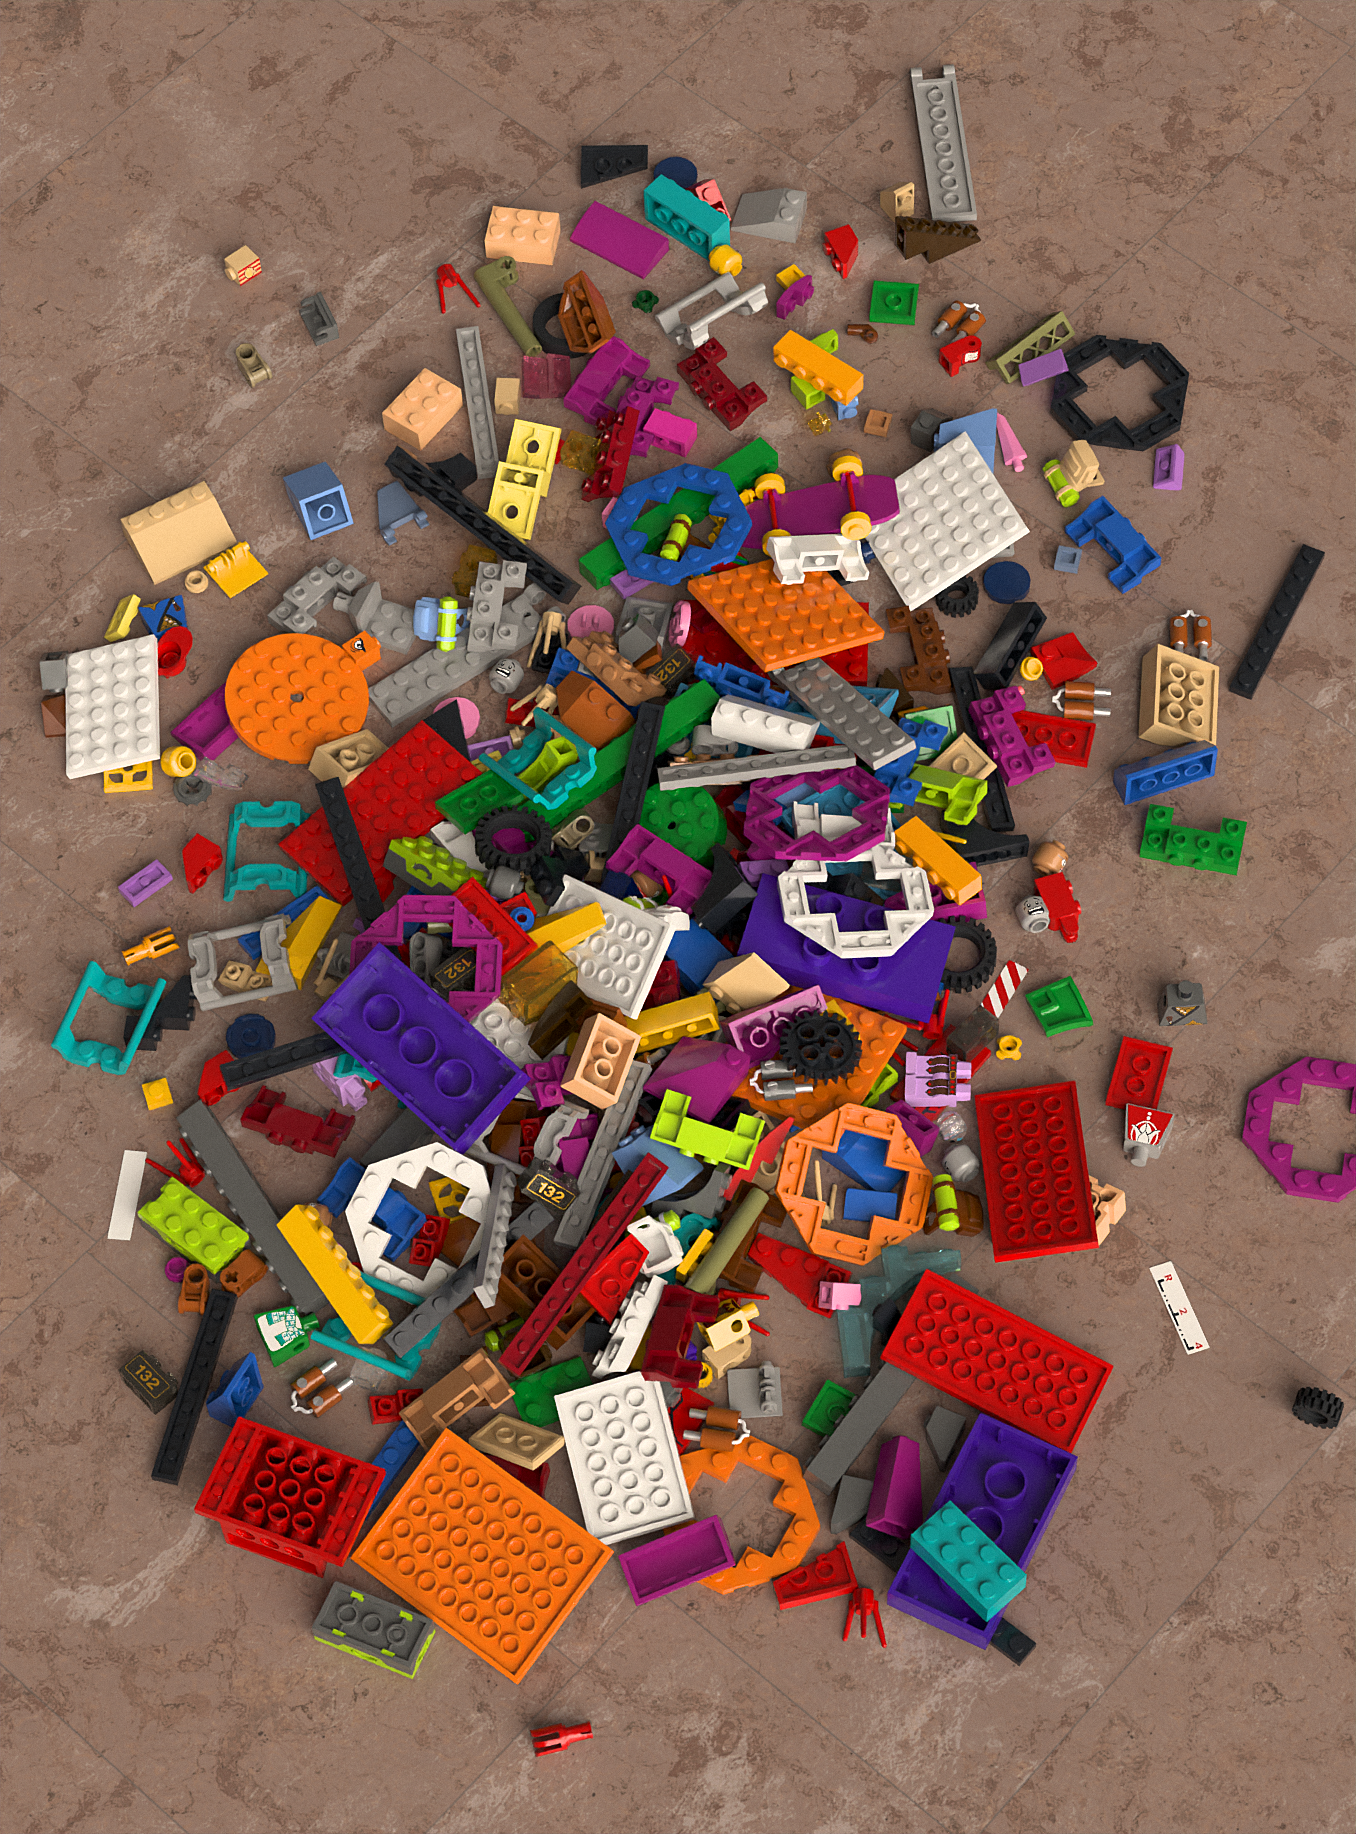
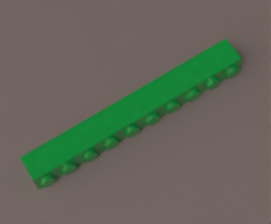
M759 437L712 470L728 473L738 495H740L744 489L754 487L755 481L760 476L774 473L777 470L778 453ZM683 488L672 496L668 504L661 503L636 520L630 530L646 533L649 539L642 553L650 555L656 550L661 549L669 533L670 524L676 515L685 514L692 522L691 527L701 523L710 514L709 507L715 496ZM609 538L578 559L580 574L596 590L603 586H608L610 578L626 569L612 538Z
M705 679L699 683H693L686 692L680 696L673 697L665 705L655 757L690 734L695 726L703 725L711 719L721 698ZM636 724L631 726L629 731L621 737L612 739L608 746L596 751L594 761L597 769L593 778L581 788H572L568 792L569 798L559 807L547 810L539 803L528 800L523 805H518L517 811H522L523 806L528 807V814L532 810L537 811V818L541 815L544 816L545 822H548L550 829H552L574 810L582 809L621 782L625 776ZM544 790L538 791L537 793L541 795L544 792ZM520 829L525 834V842L535 841L529 832Z

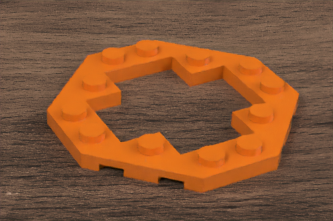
M845 1103L785 1141L774 1191L812 1254L864 1266L881 1253L886 1252L903 1239L923 1228L933 1184L932 1179L934 1177L921 1160L920 1154L911 1138H908L903 1130L902 1123L897 1115L852 1103ZM842 1129L887 1140L888 1144L883 1166L907 1172L896 1221L873 1215L866 1240L820 1228L826 1203L801 1197L812 1148L837 1153Z
M751 1435L744 1437L741 1443L735 1444L733 1452L705 1448L679 1456L689 1494L702 1472L726 1483L739 1461L782 1482L783 1485L773 1501V1506L794 1516L772 1558L748 1546L736 1568L730 1567L697 1581L698 1583L724 1595L734 1592V1589L755 1586L768 1582L772 1578L786 1575L801 1565L820 1531V1523L806 1481L803 1479L804 1475L798 1458ZM691 1520L685 1523L662 1529L664 1536H666L680 1529L688 1527L692 1524H695L698 1521Z

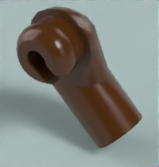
M848 324V336H860L865 342L870 344L877 341L878 333L869 324Z

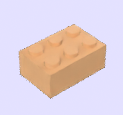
M493 206L485 237L486 258L500 259L504 256H510L519 262L553 265L561 231L559 213Z
M424 368L382 412L384 429L421 451L463 406L461 389Z
M600 1013L586 1019L560 1086L602 1110L617 1103L641 1036Z

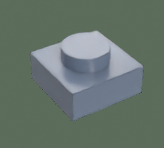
M1059 545L1054 570L1077 574L1082 549Z

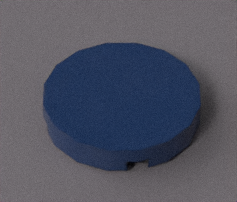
M670 157L662 160L655 167L653 173L654 180L662 174L666 178L674 180L677 185L685 190L696 184L698 178L697 168L693 162L682 157Z
M1003 561L995 563L988 568L984 574L983 587L991 600L1000 604H1013L1019 599L1021 601L1027 596L1030 591L1031 578L1028 571L1022 565Z
M246 1014L235 1019V1022L228 1027L226 1042L229 1051L236 1058L240 1059L274 1048L276 1033L273 1024L265 1019L264 1016Z

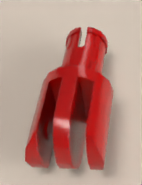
M590 1721L569 1727L558 1723L530 1730V1735L536 1737L532 1740L533 1747L538 1748L534 1751L535 1757L567 1750V1747L570 1746L569 1743L592 1739L593 1733Z

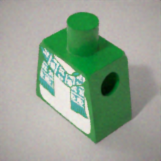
M295 1306L253 1315L258 1332L274 1367L279 1366L310 1346L307 1332L320 1327L315 1313L300 1318Z

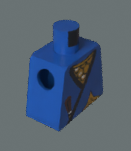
M182 595L138 607L144 627L149 635H155L157 643L166 631L173 627L182 626L188 629Z

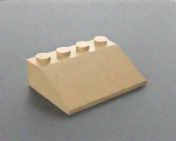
M205 481L120 519L125 538L154 585L208 561L222 552L225 553L227 549L231 550L237 545V541Z
M1157 644L1145 654L1142 659L1138 737L1165 746L1184 747L1190 742L1202 740L1216 745L1219 666Z

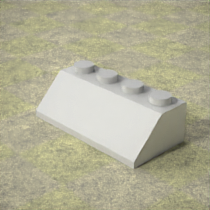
M729 694L719 699L711 717L712 735L773 753L809 749L820 725L818 720Z

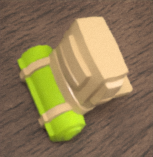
M1086 440L1073 441L1063 460H1051L1042 468L1044 478L1049 481L1056 494V499L1061 502L1063 507H1071L1077 503L1081 490L1091 486L1103 485L1105 482L1098 470L1099 462Z

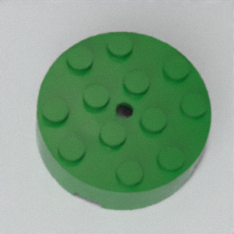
M657 783L647 789L639 825L663 841L671 844L678 851L691 857L704 868L709 869L714 864L711 848L716 843L725 845L727 837L726 819L717 802L701 786L660 791V785Z

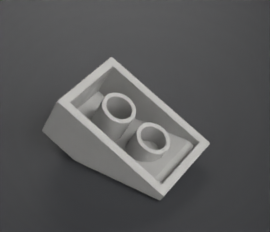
M782 188L742 194L731 225V231L796 244L807 211V192Z
M627 596L617 627L615 642L619 645L623 622L630 617L633 619L640 614L659 632L657 640L662 647L663 658L673 603Z

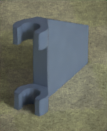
M398 481L377 491L379 529L388 546L397 542L393 536L395 534L393 529L413 519L420 529L429 525L425 519L427 518L426 512L417 506Z

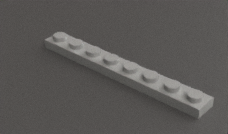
M479 327L456 329L478 479L496 477L499 457Z
M838 745L657 768L660 791L685 787H700L709 784H724L740 780L748 781L764 777L772 778L787 774L796 775L811 771L819 772L834 768L843 769L856 766V758L854 752L847 745Z
M633 1060L617 1103L607 1107L570 1198V1204L566 1208L554 1238L556 1245L577 1250L584 1241L616 1161L612 1152L619 1147L618 1142L625 1138L639 1104L638 1101L643 1094V1086L648 1081L652 1071L650 1064Z
M504 1163L495 1166L473 1286L484 1308L495 1305L498 1282L501 1277V1265L504 1261L503 1253L506 1246L507 1231H509V1218L512 1215L511 1207L512 1201H514V1189L517 1185L513 1172L508 1171Z

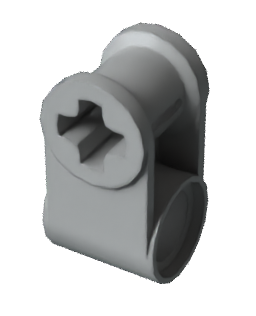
M698 725L693 728L692 753L694 755L710 754V756H720L723 753L736 754L738 752V742L712 735V726Z

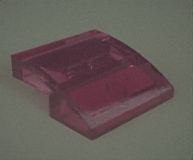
M548 353L546 359L523 356V398L549 399L566 396L571 389L570 356Z

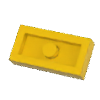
M704 1229L683 1259V1262L676 1269V1278L685 1283L688 1277H691L702 1257L706 1255L713 1245L712 1232Z

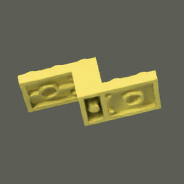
M515 419L506 463L499 461L488 513L520 538L531 540L540 496L547 497L562 429ZM531 441L539 443V449L536 453H529L528 444ZM510 506H516L518 509V515L513 519H509L506 514Z

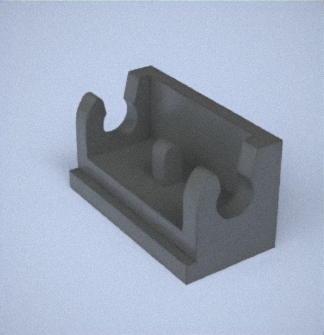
M321 291L314 296L303 299L300 302L302 306L311 305L300 309L299 312L315 345L319 346L338 339L337 323Z

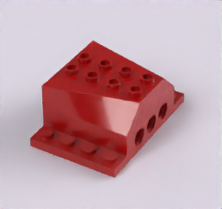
M239 1416L194 1507V1511L196 1514L220 1522L227 1544L323 1579L327 1562L343 1567L386 1475V1471L381 1467Z

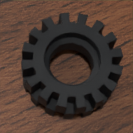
M964 575L936 594V605L939 606V610L941 612L944 610V615L946 616L952 613L953 618H956V614H959L960 618L964 617V612L970 615L971 609L974 611L976 605H978L979 588L977 587V582H973V577L969 576L966 578V575ZM962 591L966 594V597L953 599L948 596V593Z
M1302 1387L1298 1390L1292 1412L1294 1416H1298L1297 1419L1300 1421L1305 1420L1304 1423L1308 1425L1311 1423L1313 1427L1321 1426L1322 1429L1327 1427L1333 1429L1339 1423L1344 1402H1341L1342 1399L1339 1397H1335V1394L1327 1393V1390L1323 1389V1391H1320L1317 1387H1314V1389Z

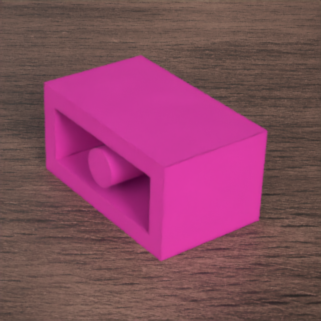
M655 408L645 424L643 432L654 435V442L651 443L652 446L686 458L697 439V423L687 418L683 419L672 415L668 411Z

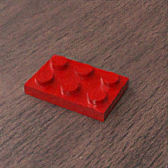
M1124 1036L1105 1105L1126 1110V1105L1129 1103L1157 1110L1173 1048Z

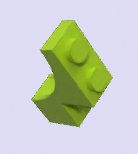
M832 329L826 333H821L810 342L831 354L838 349V334ZM795 375L791 377V392L806 410L825 400V393L823 391L815 389L810 383L797 378Z
M563 736L546 742L537 759L517 778L536 792L543 791L553 778L557 777L568 766L576 764L578 757L576 747ZM523 794L524 800L516 805H523L530 799Z

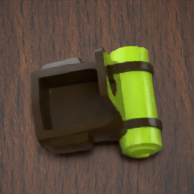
M520 1316L500 1327H494L491 1331L484 1333L486 1346L492 1352L500 1350L503 1353L523 1326L525 1320ZM544 1341L519 1377H516L507 1370L510 1377H514L517 1381L550 1366L553 1356L547 1342Z

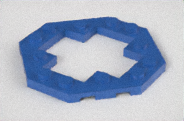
M684 463L625 487L605 525L630 576L673 586L680 583L682 578L690 575L695 577L710 571L714 565L722 562L725 565L734 561L752 527V521L728 473ZM677 487L714 495L715 498L709 507L710 515L726 518L727 520L711 550L689 544L680 562L642 553L649 540L646 533L630 529L647 499L668 504Z

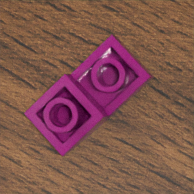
M806 275L781 295L776 303L778 318L785 320L789 312L792 313L796 304L803 307L806 300L811 299L814 293L812 276Z

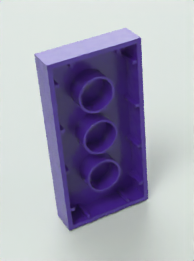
M765 873L762 874L757 890L758 895L754 899L737 957L754 952L789 985L805 989L818 984L822 994L929 1024L956 926L929 919L892 956L840 958L784 922L777 887L778 877ZM805 885L810 914L835 913L839 932L886 930L883 918L884 912L897 911Z
M380 942L311 1018L446 1143L462 1155L531 1079Z
M980 1413L924 1523L946 1503L951 1501L1025 1573L1076 1471L1078 1456ZM911 1548L887 1592V1605L986 1650L1008 1606L1006 1604L986 1622Z

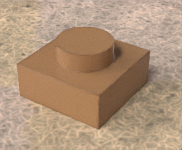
M870 409L864 426V433L887 437L893 414Z

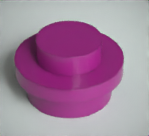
M180 1257L170 1259L165 1266L166 1277L172 1282H182L184 1271L189 1266L188 1261Z

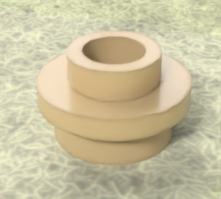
M192 571L185 579V587L189 592L200 593L208 587V578L201 571Z
M515 726L513 730H509L513 749H520L523 745L522 740L526 735L524 729L519 730V727Z

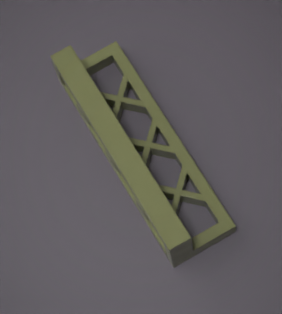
M1063 311L1050 313L985 363L989 370L998 369L1005 383L1010 384L1020 376L1019 364L1025 362L1022 361L1025 349L1032 350L1031 360L1053 352L1074 336L1075 332ZM1060 323L1066 331V334L1062 337L1055 336L1056 326ZM1041 337L1049 338L1048 348L1045 350L1038 348ZM1009 361L1016 363L1015 372L1011 376L1004 367Z

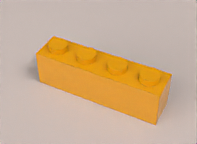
M789 330L773 347L774 362L779 367L785 368L797 378L807 381L815 389L828 394L834 401L841 402L847 406L863 389V374L792 330Z
M917 816L894 831V848L900 855H905L914 868L918 866L925 870L929 882L940 887L949 900L953 899L960 906L982 890L981 874Z

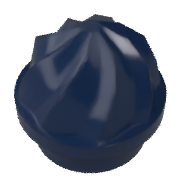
M860 541L864 563L869 564L871 563L870 560L876 558L875 553L870 547L869 541L864 543Z

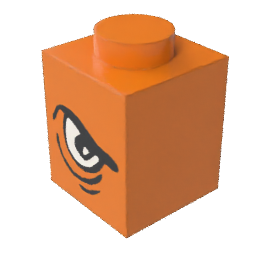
M365 630L342 645V649L353 659L356 665H359L362 671L381 659L379 650L381 645L376 637H371Z

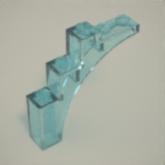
M890 1245L887 1248L881 1249L883 1277L871 1275L864 1279H859V1284L861 1285V1308L849 1306L847 1310H837V1326L844 1378L870 1376V1352L876 1329L873 1328L872 1317L875 1307L879 1303L883 1304L888 1297L895 1303L904 1293L918 1285L926 1269L938 1275L961 1271L960 1250L943 1249L935 1253L921 1251L908 1255L907 1246Z

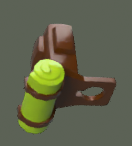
M678 514L670 524L669 533L662 544V550L658 557L680 562L689 544L710 550L711 548L690 533L691 519L685 514Z
M948 1174L935 1176L932 1179V1191L935 1195V1201L927 1208L923 1225L924 1234L929 1236L938 1228L945 1231H955L957 1235L973 1237L979 1234L984 1229V1213L979 1196L971 1192L956 1190L952 1178ZM933 1212L936 1213V1217L930 1226L929 1216Z

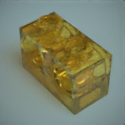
M571 430L560 450L561 464L570 469H577L592 475L596 464V455L599 451L600 439Z

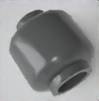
M500 865L496 869L492 868L486 887L489 888L491 896L507 901L515 895L521 894L524 882L520 881L521 874L519 871Z

